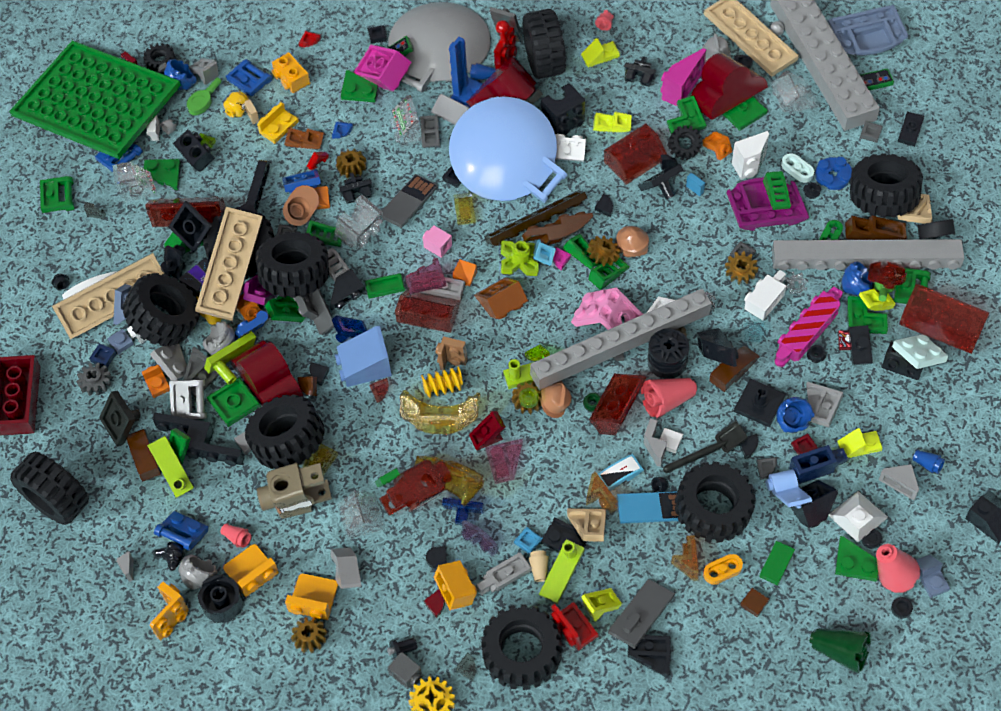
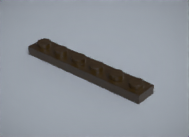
M578 190L484 236L485 241L490 245H500L504 239L508 237L514 238L524 229L527 230V228L535 226L539 222H547L551 219V216L563 214L571 206L577 207L581 205L582 201L587 199L586 193Z

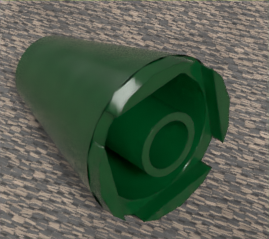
M817 628L816 632L812 631L809 643L812 644L814 650L859 674V671L862 672L869 652L867 651L866 644L871 645V633L857 630Z

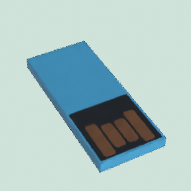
M677 492L617 494L620 524L679 521V515L675 512Z

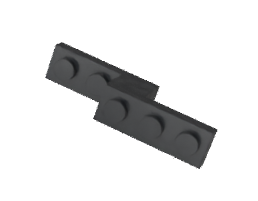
M154 413L153 422L157 429L167 432L177 428L191 438L186 452L188 457L192 459H198V457L206 458L210 462L222 461L230 466L243 464L244 456L242 450L210 444L214 432L211 422Z

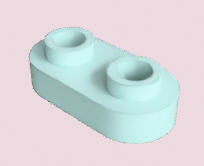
M790 153L782 158V168L795 179L803 183L813 179V167L800 157Z

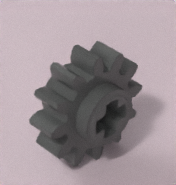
M89 363L88 369L82 367L83 373H77L79 380L76 382L82 393L87 391L89 396L93 392L99 395V390L101 389L106 392L105 385H111L109 379L112 376L106 366L101 368L100 363H97L95 367Z

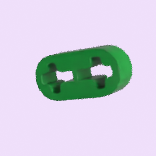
M837 220L829 221L819 240H827L828 238L839 240L843 230L842 223ZM834 226L837 227L834 233H831V229Z

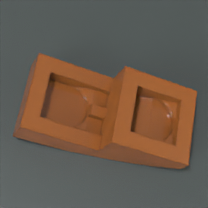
M288 128L284 146L320 149L324 133L308 128L306 132Z

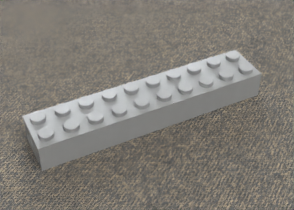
M771 0V8L779 21L783 23L784 30L843 130L846 131L865 124V121H877L880 109L816 2L814 0Z

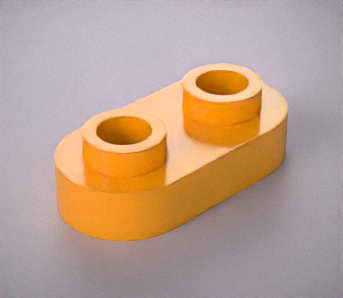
M729 554L707 564L703 573L705 581L715 585L737 576L742 571V559L738 555ZM733 564L736 568L730 569L728 565ZM714 572L717 576L712 577L710 573Z

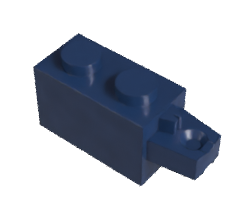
M826 445L792 457L789 469L795 471L799 485L834 473L835 468L847 462L848 457L843 448L831 450L830 446Z

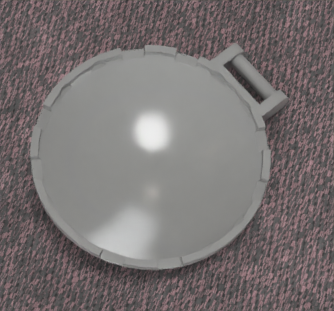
M450 2L427 3L409 10L396 21L388 39L389 47L405 36L410 38L413 52L405 57L412 63L405 75L420 80V82L403 76L400 82L415 87L417 91L422 93L430 82L452 81L449 46L458 37H462L465 40L467 73L469 74L471 64H482L490 49V33L484 20L473 10Z

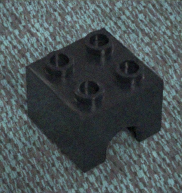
M570 83L561 87L565 92L562 94L564 96L563 99L554 100L549 95L541 99V112L551 123L555 134L567 135L570 130L575 127H581L585 122V99Z

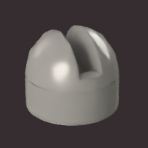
M775 21L771 24L770 30L776 36H780L784 32V25L780 21Z
M172 119L161 122L162 130L168 135L176 130V124H173L174 120Z

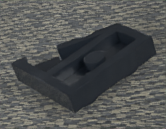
M645 635L635 649L628 645L627 657L669 678L671 636Z

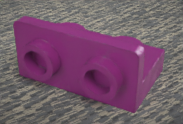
M258 274L246 281L242 288L244 293L243 300L265 305L269 300L278 296V294L273 295L262 287Z

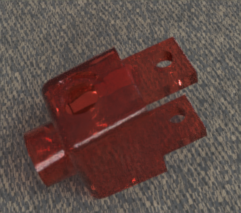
M426 459L400 473L394 480L395 486L386 490V495L380 497L379 500L388 516L406 506L409 512H413L436 499L445 490V485L452 481V476L443 461L439 460L432 464L430 460ZM389 502L393 504L394 508L389 507Z

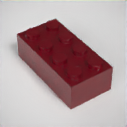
M35 355L0 357V436L35 433L41 368Z

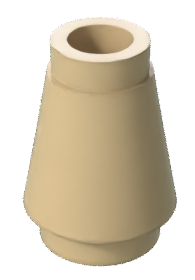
M533 551L528 559L532 567L534 581L544 582L547 579L549 556H547L546 551Z

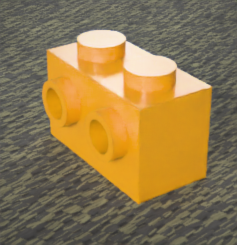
M289 52L272 62V73L276 79L279 78L286 90L289 89L292 93H295L310 84L307 71Z
M461 561L438 565L434 579L449 610L472 605L477 590L475 585L471 583L468 571L463 567Z

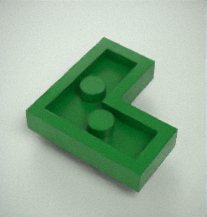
M691 96L677 100L681 116L667 120L666 124L670 134L679 126L683 127L684 125H687V128L692 126V130L697 129L700 131L706 129L707 125L695 97Z
M847 297L848 327L868 325L869 333L887 334V314L868 313L867 306L861 297Z

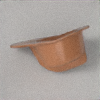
M302 185L291 193L283 207L284 218L289 224L302 226L309 221L319 204L317 191L308 185Z
M559 381L541 389V405L544 412L551 418L562 417L565 409L571 403V394L564 383Z

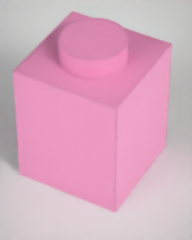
M433 225L423 235L424 248L442 258L452 246V236Z

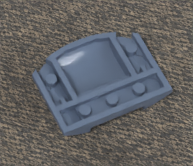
M894 5L828 19V23L843 49L850 55L868 56L883 53L898 46L904 39L908 38V33Z

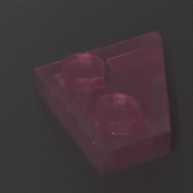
M434 258L431 265L427 267L423 265L417 271L405 276L409 294L446 286V280L438 258Z
M522 439L485 447L495 485L515 479L523 445Z

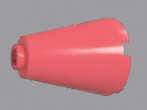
M690 378L651 379L644 381L641 385V394L645 396V400L642 401L648 414L651 417L656 416V418L665 415L696 395L697 391L695 381H692Z
M884 544L878 548L876 557L881 584L894 593H903L912 589L917 579L919 580L920 567L917 561L891 544Z

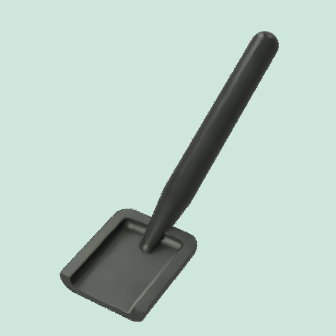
M734 421L715 436L718 443L709 445L665 465L663 471L665 473L674 471L720 448L728 453L748 439V436L738 422Z

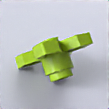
M502 241L501 254L506 258L501 261V274L512 275L520 268L526 276H538L539 265L533 260L535 243Z

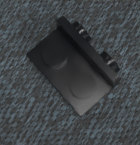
M891 341L881 367L919 380L923 368L916 369L892 347L894 342Z

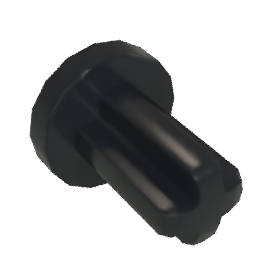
M414 638L401 642L392 639L389 641L390 648H387L388 654L392 655L395 659L401 652L407 653L416 650L417 642Z

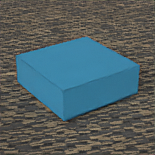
M690 173L687 176L686 187L698 196H701L704 193L705 182L695 174Z
M526 527L514 540V544L530 555L541 543L542 537Z

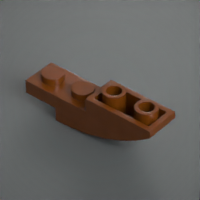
M583 211L572 216L563 214L554 223L546 224L544 227L531 226L522 235L523 241L541 240V243L546 245L561 242L575 234L593 217V213H585Z

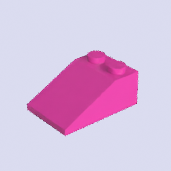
M370 45L353 73L385 90L394 92L412 62L397 50Z
M703 48L673 64L667 72L663 73L661 78L663 85L660 90L662 93L661 100L677 106V100L688 97L701 77L705 64L706 49Z

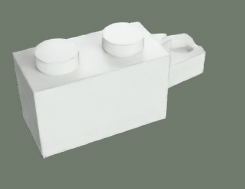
M779 270L774 277L767 274L763 280L760 279L755 286V290L746 295L744 309L764 320L785 295L786 285L783 282L786 273Z

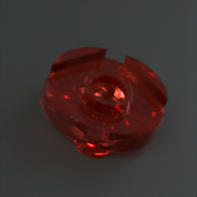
M874 262L869 266L867 279L871 282L883 284L887 289H893L895 285L905 283L907 273H905L906 269L896 263L887 262V265H881V262Z

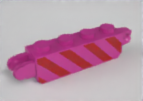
M832 287L827 293L823 291L819 296L816 295L812 299L811 306L808 309L805 308L800 314V319L797 322L793 321L790 325L789 332L782 334L779 338L775 365L784 367L790 359L792 361H799L838 315L839 301L843 295L841 290Z

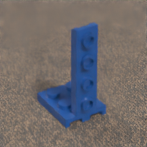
M458 37L449 46L453 86L451 99L471 108L466 101L483 83L468 77L465 40L462 37Z

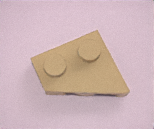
M921 194L919 204L911 212H907L902 216L898 215V220L922 224L933 222L930 196Z
M567 508V517L583 541L604 542L606 509Z

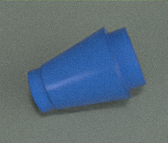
M478 63L471 64L470 78H474V80L488 79L496 71V68Z
M916 450L913 456V461L932 474L934 472L939 474L945 462L941 455Z

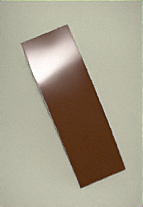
M851 216L845 223L846 239H907L906 223L877 216H871L869 219Z
M746 346L739 348V358L736 359L737 366L733 367L721 363L710 373L709 381L725 392L760 358L758 354Z
M142 429L129 434L127 442L142 482L161 475L156 460L147 446L150 443L145 430Z

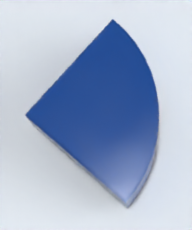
M335 122L332 139L348 135L353 129V124Z

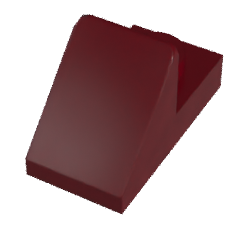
M492 411L469 434L476 450L503 440L500 432L506 426L498 411Z

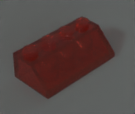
M217 196L176 199L160 198L150 200L145 204L152 227H168L184 201H188L209 223H212V219L216 216L219 217L220 213L226 209L224 198Z
M916 283L899 325L972 354L990 312Z

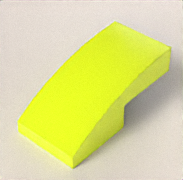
M596 112L594 115L593 131L628 132L631 130L632 115L614 112L613 116Z
M875 289L859 293L866 306L873 311L889 310L896 305L888 293L887 299L884 302L879 300L880 292H877Z

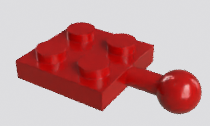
M500 20L496 24V31L500 34V40L493 51L496 70L510 56L513 55L515 57L518 50L514 28L510 27L509 23L505 20Z

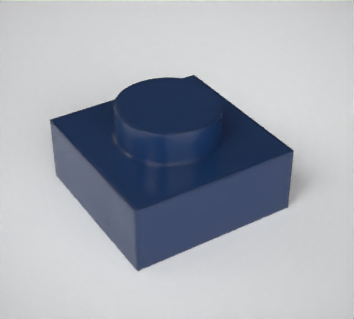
M98 344L89 359L94 364L100 363L102 367L106 366L108 368L117 353L115 349Z

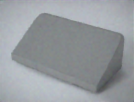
M440 94L431 113L456 125L460 117L469 108Z

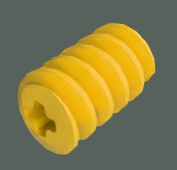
M459 366L457 367V372L450 368L449 374L446 370H442V376L436 371L434 378L428 373L426 380L421 375L424 391L429 398H431L432 392L439 396V390H442L445 395L447 388L452 393H454L455 386L459 391L462 389L463 380Z

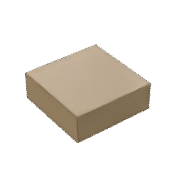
M249 99L245 101L244 105L251 122L255 124L259 122L257 110Z

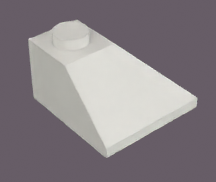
M859 491L829 514L857 542L887 519V516Z

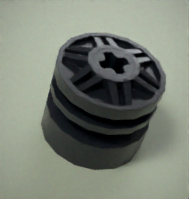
M671 328L655 332L648 344L647 362L649 369L654 375L663 379H673L680 376L686 370L688 364V339L680 331Z

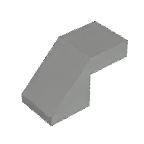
M650 418L644 434V445L656 466L661 467L667 448V441L654 438L658 420Z
M351 547L331 549V558L336 564L335 580L340 588L361 587L357 557Z

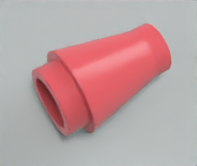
M227 523L221 528V534L228 538L236 547L244 548L251 540V533L245 528L232 526Z

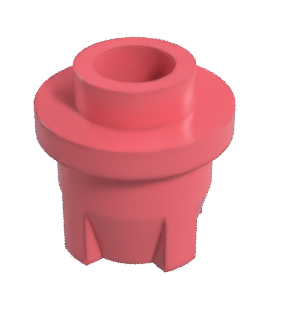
M605 10L596 18V27L600 30H609L612 26L614 15Z

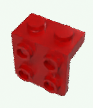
M574 602L561 611L555 604L551 606V616L557 623V629L563 630L566 635L565 639L571 647L575 646L579 651L599 636Z

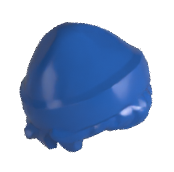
M171 59L167 62L164 74L180 81L181 86L178 90H189L197 82V78L189 69L188 64H183L182 60L178 61L176 59Z
M860 262L851 263L845 268L841 285L843 291L847 294L859 296L860 292L871 290L874 279L871 278L872 274L868 273L867 268Z
M790 397L784 400L776 414L777 422L783 432L789 433L805 430L809 427L808 423L815 416L809 402L799 397Z

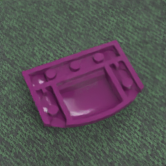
M764 177L742 181L736 184L734 189H728L726 192L738 226L744 230L755 231L759 227L789 224L791 226L809 218L796 183L793 181L790 184L786 183L791 203L790 209H772L763 183Z

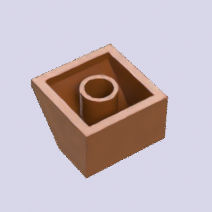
M507 277L474 294L489 316L495 319L506 317L508 312L522 308L523 304L528 301L520 282Z

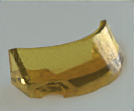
M403 390L400 394V415L420 431L430 434H452L463 430L464 427L476 420L479 413L480 393L476 392L474 396H468L467 401L457 405L434 406L416 399L407 390Z
M435 456L416 457L412 478L453 493L462 501L461 504L464 506L468 504L484 485L483 476L467 466L453 461H445Z

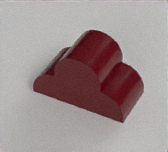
M717 53L711 56L704 64L701 73L702 81L695 86L691 96L695 97L701 113L713 120L768 88V84L765 78L748 67L736 62L723 53Z
M512 55L466 102L472 107L483 100L495 97H513L525 101L534 92L536 81Z
M262 340L230 360L232 367L262 406L265 402H270L275 397L281 398L282 395L304 397L298 383L290 373L285 359L272 342L266 343Z

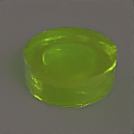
M525 388L520 392L519 402L523 407L533 408L538 404L539 395L535 389Z

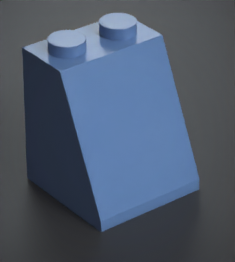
M380 325L337 346L338 354H335L337 366L341 365L342 370H339L341 382L345 381L347 387L392 376Z

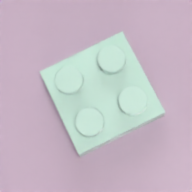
M924 334L895 340L892 346L916 369L944 363L948 358V355Z

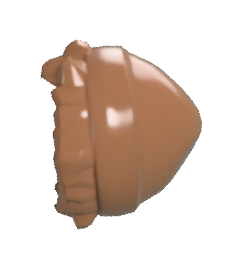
M626 226L618 232L615 243L618 244L617 248L621 250L620 253H623L625 257L642 256L648 252L649 237L639 227Z

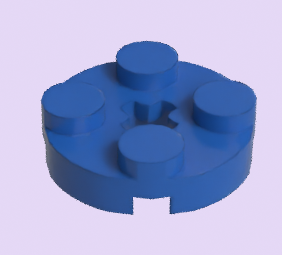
M830 157L818 162L815 177L821 186L824 185L830 190H840L845 188L851 181L852 168L844 157ZM831 171L837 172V175L834 176L833 174L829 173H831Z

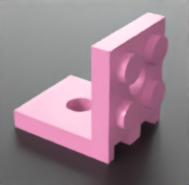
M616 287L585 294L581 305L574 313L571 323L576 327L601 323L609 330L623 324L621 320L622 315L625 322L643 314Z

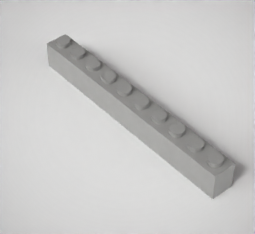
M962 239L773 240L772 260L773 269L824 270L826 268L843 270L856 261L866 268H873L874 270L882 268L897 270L898 267L916 270L920 268L932 270L948 268L954 270L961 268L964 261Z
M703 289L697 290L532 363L530 375L537 388L541 390L649 342L652 335L659 330L670 328L676 330L709 315L712 303Z

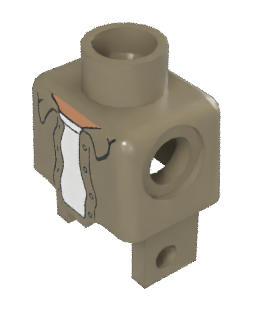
M296 462L268 471L266 474L268 485L256 488L262 511L275 508L279 517L283 519L313 512L311 507L313 504L332 500L328 480H324L320 463L299 468ZM318 475V478L312 479V476ZM321 491H325V492H326V493H325L324 495H322V496L319 495V493H320Z

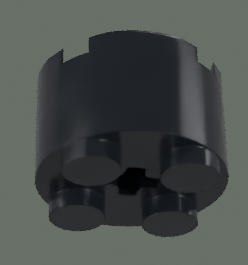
M214 575L202 583V587L198 591V601L208 619L214 623H224L234 619L241 613L243 597L234 579L223 575Z

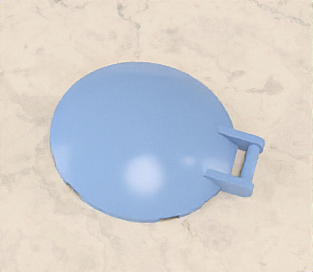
M495 97L483 100L469 108L457 121L452 131L449 143V156L452 168L459 181L469 191L479 197L488 200L511 201L533 194L545 203L548 200L549 194L558 183L567 177V173L555 164L557 142L551 123L538 108L524 100L513 97ZM552 173H555L556 176L541 192L539 188Z

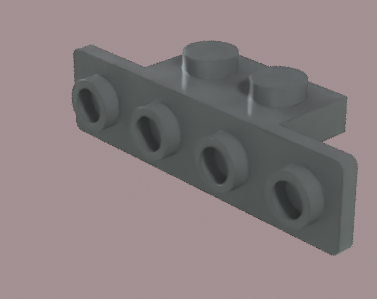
M316 289L312 294L308 293L306 296H296V298H293L299 306V313L303 317L314 321L320 335H324L336 326L320 289Z

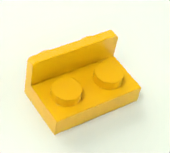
M280 102L265 117H262L257 125L259 133L275 144L288 132V128H293L299 120L286 111L284 104Z

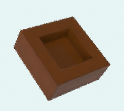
M751 588L740 603V606L758 617L770 599L754 588Z

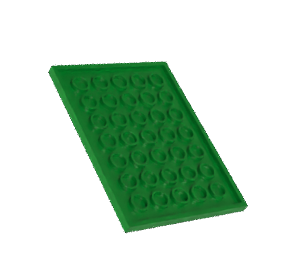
M71 41L9 112L15 118L120 159L179 89L181 84L179 80Z

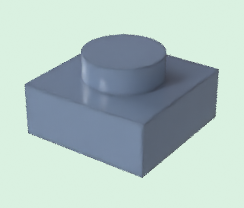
M124 329L107 338L117 354L134 345Z

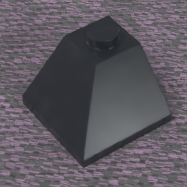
M184 201L168 228L193 252H196L212 228V225L188 201Z
M820 480L800 488L812 498V502L801 504V508L790 507L799 522L808 528L817 527L821 522L827 520L838 495L837 489Z
M988 491L973 504L965 519L999 544L1001 542V499L991 491Z

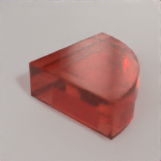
M387 378L369 385L377 403L382 401L388 392L389 383Z

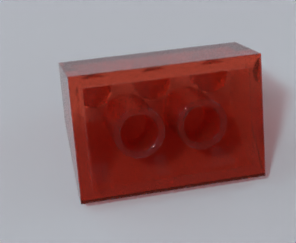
M645 123L604 150V163L627 185L660 164V155L667 153L658 134Z
M406 290L400 295L395 309L396 322L451 333L461 301Z
M613 374L589 419L600 434L613 436L617 434L647 379L645 376Z

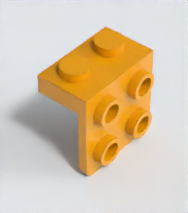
M256 544L251 545L223 566L225 573L229 578L235 580L239 590L245 597L255 592L279 573L276 563L271 557L268 559Z
M300 574L293 595H287L285 601L288 612L328 620L338 589V583L332 579Z
M164 581L157 588L167 606L150 623L151 629L160 641L164 637L167 638L171 635L173 627L178 622H182L187 617V612L189 611L184 598L179 594V589L173 584L167 585Z

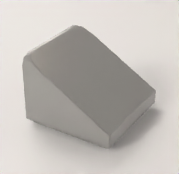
M127 552L117 558L116 562L127 580L131 582L133 581L134 559L131 553Z

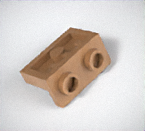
M443 336L441 343L437 344V363H439L440 370L445 369L447 361L456 366L460 364L466 366L468 357L465 341Z

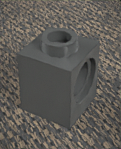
M402 652L387 667L389 675L407 689L414 684L417 685L422 677L421 667Z

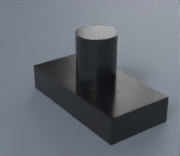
M868 325L848 327L852 366L872 364L873 359Z

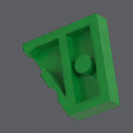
M346 70L341 100L376 102L378 85Z
M180 159L144 160L143 176H145L144 178L147 177L148 180L151 179L158 184H165L174 190H178L181 161Z
M278 296L276 299L269 300L265 305L271 320L303 322L306 318L299 313L297 302L290 298V296L285 298Z
M840 536L835 574L876 582L878 577L877 558L845 537Z

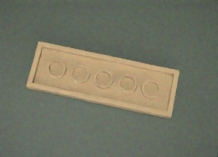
M719 0L704 10V15L771 77L798 60L799 56L738 0Z
M226 207L195 308L196 312L233 321L263 216Z
M151 253L52 305V308L69 338L73 339L114 317L116 289L124 284L133 287L135 282L144 275H151L153 273L162 275L164 272L161 271L156 257Z

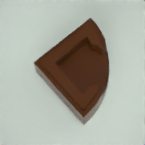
M298 377L300 389L307 395L317 396V377Z

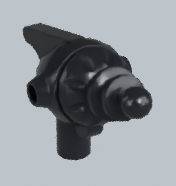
M171 541L167 543L166 548L156 549L155 554L157 557L162 556L167 561L169 570L174 571L184 558L185 549L183 545Z

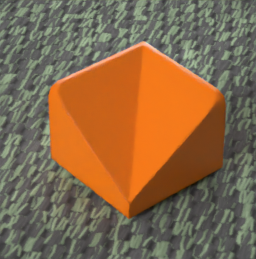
M328 187L314 188L319 196L317 209L330 208Z
M459 259L452 274L453 279L465 281V285L471 286L477 274V265Z

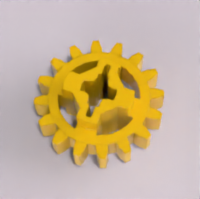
M428 676L427 682L420 679L421 685L414 684L415 692L409 693L412 698L409 700V706H413L411 711H424L421 708H426L428 711H437L442 705L444 706L439 711H450L449 708L453 709L455 707L452 702L455 700V694H451L453 692L452 686L447 687L446 680L440 683L439 677L432 681L431 676ZM431 693L434 697L433 707L430 702Z

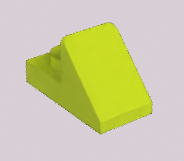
M596 38L581 53V56L587 67H591L618 58L620 53L613 41L601 45L598 38Z
M860 428L837 441L839 448L844 449L848 458L879 452L883 448L877 431L862 434Z
M612 588L583 594L581 597L585 608L595 622L605 612L617 610L622 605Z

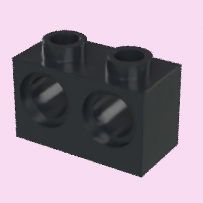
M187 129L173 145L193 168L201 172L215 159L211 153L213 150L208 144L201 142L203 138L197 132L193 133Z

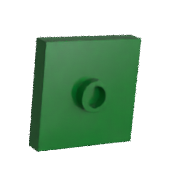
M752 96L723 113V115L741 131L765 116L767 110Z
M240 377L232 384L225 385L207 397V400L227 427H230L261 407Z

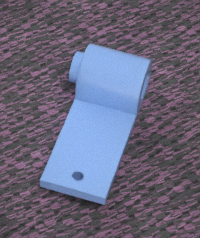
M793 469L768 475V479H766L768 491H772L786 506L801 508V504L812 502V498L799 488Z

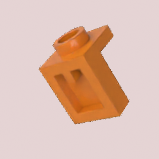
M714 131L702 140L704 147L715 151L718 160H722L732 153L729 137Z
M242 294L236 310L243 316L244 320L250 322L261 309L257 303L243 300L244 294Z
M159 365L150 366L142 371V375L153 398L170 391V386Z

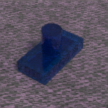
M337 315L332 319L337 331L335 337L340 343H344L349 337L354 338L368 331L362 320Z
M444 497L442 502L444 509L457 510L456 525L467 526L468 512L484 513L485 506L482 502Z

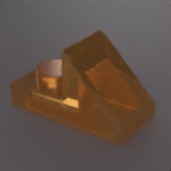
M595 471L591 475L586 506L598 500L601 507L607 509L611 514L617 510L618 501Z
M695 535L686 536V543H682L683 555H673L671 564L692 581H697L699 572Z

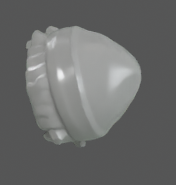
M225 321L217 322L216 326L212 325L210 327L211 333L203 341V347L208 353L213 355L236 341L235 331Z
M192 554L185 556L178 568L183 584L189 589L201 588L202 583L207 578L217 574L216 566L212 565V560L203 561Z

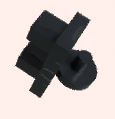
M645 56L642 57L641 61L635 59L634 64L626 62L624 66L625 81L634 83L637 75L642 77L640 84L649 87L652 80H655L657 77L656 70L651 69L652 64L647 63V57Z
M353 172L349 173L350 179L344 180L345 186L339 187L340 196L343 197L346 204L356 202L354 193L357 192L361 193L362 199L372 197L371 179L362 181L361 175L354 177Z
M178 244L174 247L167 245L164 249V262L161 263L160 267L164 274L171 275L177 278L178 281L182 276V270L185 266L183 262V256L186 252L185 247Z

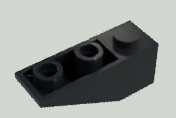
M719 328L697 332L698 348L703 357L733 367L737 366L738 350L736 347H733L731 340L729 341L726 334H723Z

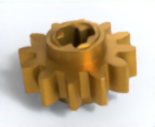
M603 235L602 239L598 236L594 240L591 239L587 252L591 253L589 258L596 259V264L601 262L603 266L606 263L612 266L620 257L621 250L617 248V243L613 244L612 238L608 240Z
M743 251L741 256L735 252L734 258L728 257L729 263H725V269H728L726 276L731 275V282L737 279L738 285H740L742 280L748 284L749 278L755 279L754 273L758 272V267H756L757 260L751 261L752 254L746 257L745 251Z

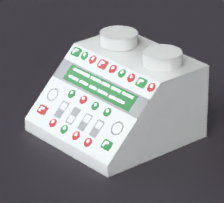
M768 131L734 143L732 165L741 180L752 178L758 174L766 155L769 138Z

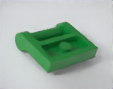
M65 176L40 180V207L42 213L74 210L72 177ZM64 185L65 201L60 202V186Z
M898 267L896 271L897 282L894 291V302L927 308L929 303L927 299L928 281L931 279V273L923 270ZM916 279L921 281L919 297L914 296Z

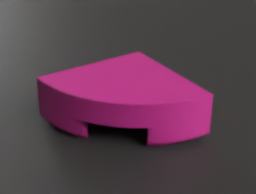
M555 247L553 262L562 271L570 260L571 255Z

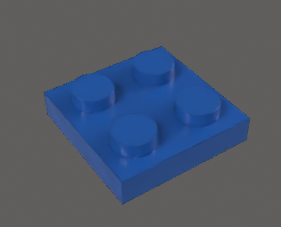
M317 169L282 177L285 192L292 193L297 187L302 185L316 188L318 184H321Z

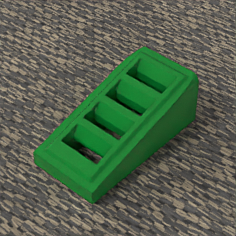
M783 171L767 172L763 183L772 209H790L791 203Z
M310 220L306 233L318 237L325 245L341 247L345 230ZM327 233H331L330 238H326ZM334 234H338L337 241L333 240Z
M581 234L569 239L563 246L570 255L590 270L601 264V262L597 264L591 262V258H589L591 253L587 252L589 243Z
M619 257L617 262H614L620 267L619 269L613 264L612 266L608 263L605 266L600 264L591 270L588 279L599 290H602L628 270L630 266Z

